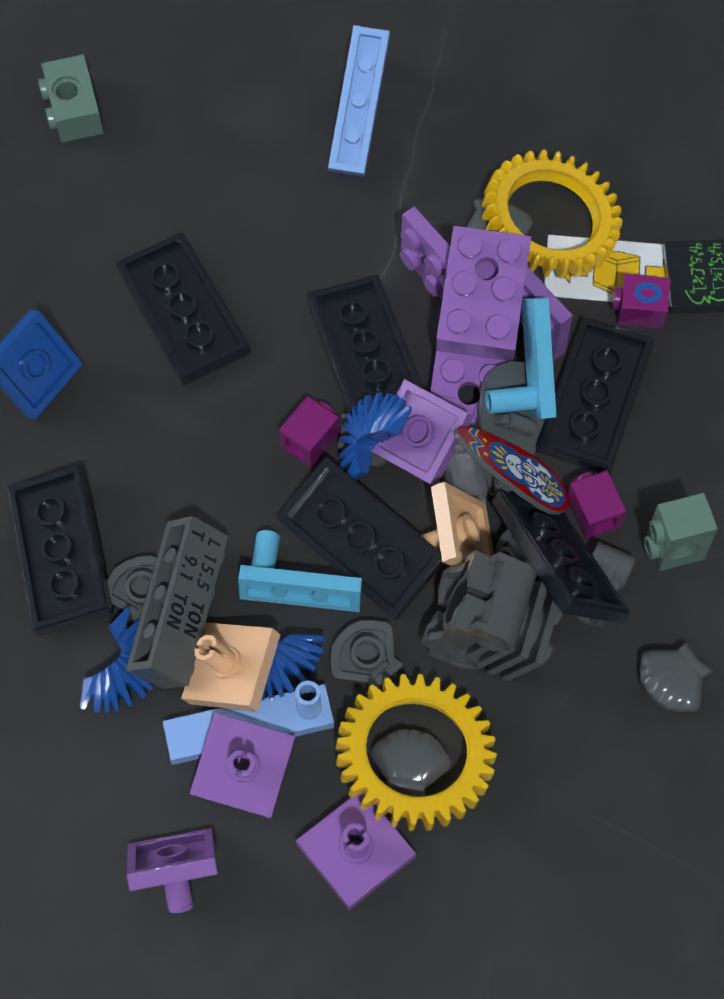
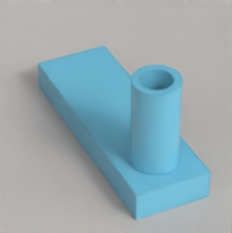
M523 298L522 317L527 387L487 390L485 394L486 409L489 414L529 410V416L540 419L556 417L549 298Z
M262 530L256 534L251 566H240L238 577L240 599L360 612L362 578L275 569L280 536L270 530Z

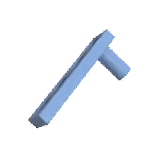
M361 26L353 27L328 169L331 172L365 177L390 41V31Z
M313 681L301 682L294 692L284 693V697L280 698L279 695H275L274 700L266 697L265 700H261L258 712L218 708L163 721L172 765L201 758L214 712L295 737L334 728V720L325 684L318 686Z

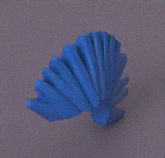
M376 393L374 400L371 395H367L364 397V400L360 399L358 401V406L352 407V413L347 414L348 422L344 421L343 427L350 435L340 436L339 442L349 445L339 454V459H344L340 467L342 469L349 467L347 474L356 480L368 473L372 459H370V456H372L371 450L374 449L376 444L401 435L412 407H405L406 401L403 398H399L398 395L386 393L383 398L382 393Z
M128 607L108 627L114 641H117L118 647L121 648L120 656L100 673L84 678L80 709L82 710L86 709L89 700L92 698L93 713H100L101 703L105 714L109 713L110 704L113 711L116 712L119 711L118 696L128 707L133 706L127 687L141 699L147 696L143 688L148 691L153 689L149 682L126 672L140 621L138 619L126 629L130 608Z
M295 633L279 641L261 700H265L267 692L269 699L274 700L275 687L280 698L284 697V689L289 693L294 692L289 674H292L301 682L307 681L299 668L312 672L316 670V667L311 663H320L321 660L316 656L323 655L324 649L316 645L325 642V636Z

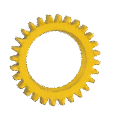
M545 149L540 151L537 160L534 158L533 151L530 150L526 152L523 161L521 155L516 154L511 162L508 160L504 161L500 169L495 170L484 191L485 197L481 206L485 210L482 220L489 221L485 230L524 235L516 227L509 214L508 202L512 194L519 187L535 181L554 182L569 188L585 202L590 211L593 227L588 242L582 247L572 250H555L531 241L528 262L529 269L532 272L538 266H541L544 277H549L552 269H555L559 279H563L568 270L575 278L579 276L582 269L590 273L595 265L600 267L606 257H609L620 237L619 230L623 222L619 217L621 207L619 205L614 206L617 194L606 195L610 187L609 182H604L601 185L596 184L600 176L599 171L587 176V162L576 169L574 168L575 156H571L564 164L561 161L560 151H557L552 161H550Z
M401 674L398 687L393 684L389 677L385 678L382 685L383 692L375 685H370L367 692L368 698L360 694L356 697V709L347 708L345 714L347 722H341L338 731L342 737L337 738L335 749L338 752L344 753L337 756L336 765L339 768L347 767L342 772L340 779L342 783L355 781L350 787L349 796L354 798L361 794L365 795L360 806L363 811L374 804L378 806L374 818L377 821L387 812L391 813V827L396 828L402 817L406 818L409 831H414L417 819L422 820L427 831L432 830L434 817H437L443 827L448 826L450 823V812L457 819H462L466 813L464 804L470 809H474L479 801L477 795L484 796L489 786L485 781H491L495 771L489 767L494 764L497 753L489 751L496 741L495 736L483 735L488 731L490 722L489 720L475 721L479 717L482 708L480 706L470 709L466 708L470 698L468 693L455 699L453 696L456 685L453 683L444 692L441 691L440 678L435 677L430 687L425 685L423 674H418L415 685L410 684L406 674ZM419 704L434 708L448 716L458 726L467 744V759L459 778L446 790L424 797L404 795L386 786L374 773L368 760L366 747L370 728L381 713L399 705Z

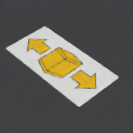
M548 235L547 248L572 250L585 245L589 238ZM617 241L609 257H606L600 267L595 265L590 273L582 269L579 276L575 278L568 270L563 279H559L555 269H552L549 277H545V286L555 297L612 302L614 288L622 287L625 273L666 278L662 250L664 244Z

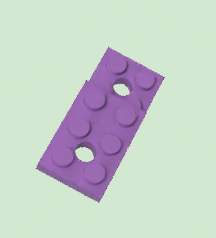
M412 207L402 214L400 257L409 270L413 271L415 269L423 278V283L428 292L434 297L439 296L442 300L450 245L415 207ZM483 262L476 267L475 272L479 278L491 280L498 274V269L491 262ZM527 266L523 298H549L552 355L554 361L566 351L573 315ZM521 306V313H520L519 325L521 324V325L523 326L522 306Z
M453 226L430 393L473 415L474 417L468 427L478 429L479 401L472 405H466L459 400L458 392L465 386H474L481 394V387L486 375L495 366L514 360L531 236ZM483 262H491L497 267L498 274L491 280H483L477 276L475 272L476 267Z

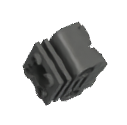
M475 550L467 555L464 563L450 566L443 571L438 587V606L445 608L446 612L438 611L435 613L432 620L426 626L421 645L430 648L429 656L450 665L467 670H477L488 665L487 673L495 675L503 671L501 679L510 681L547 662L553 648V643L550 641L554 625H557L562 612L543 582L540 580L534 584L537 572L532 566L500 551L490 557Z

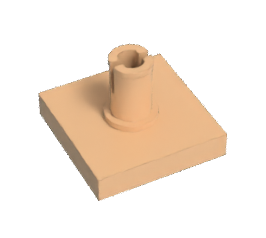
M446 482L432 486L431 491L437 529L421 534V536L441 552L442 562L450 566L462 564L466 561L467 555L475 550L490 557L493 556L494 550L486 503Z
M205 622L204 635L196 644L199 646V649L194 651L196 656L195 670L191 676L189 686L184 687L181 699L190 705L258 712L280 634L273 628Z

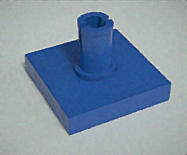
M30 309L0 343V388L27 418L33 420L42 413L83 365L81 360L40 311Z

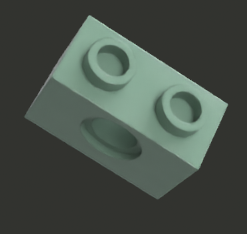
M84 54L41 63L45 78L38 79L43 101H51L52 107L45 108L50 130L58 129L61 143L103 134L99 110Z
M700 493L657 505L652 521L649 522L647 535L644 537V547L650 560L655 559L659 571L705 560L718 530L705 494Z

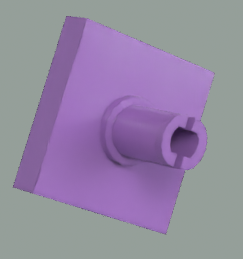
M404 379L396 395L406 401L405 407H412L401 435H397L384 442H379L371 451L434 486L440 481L459 445L454 436V431L460 426L468 427L474 416Z
M214 712L190 795L271 818L295 736Z
M364 794L347 800L296 840L297 846L349 911L416 858V853L400 833L391 827V822L385 815L379 821L374 819L377 811L375 804L367 810H361L360 806L365 797Z
M212 828L128 844L127 879L130 891L164 885L168 910L171 913H181L193 908L189 880L217 875L216 851Z

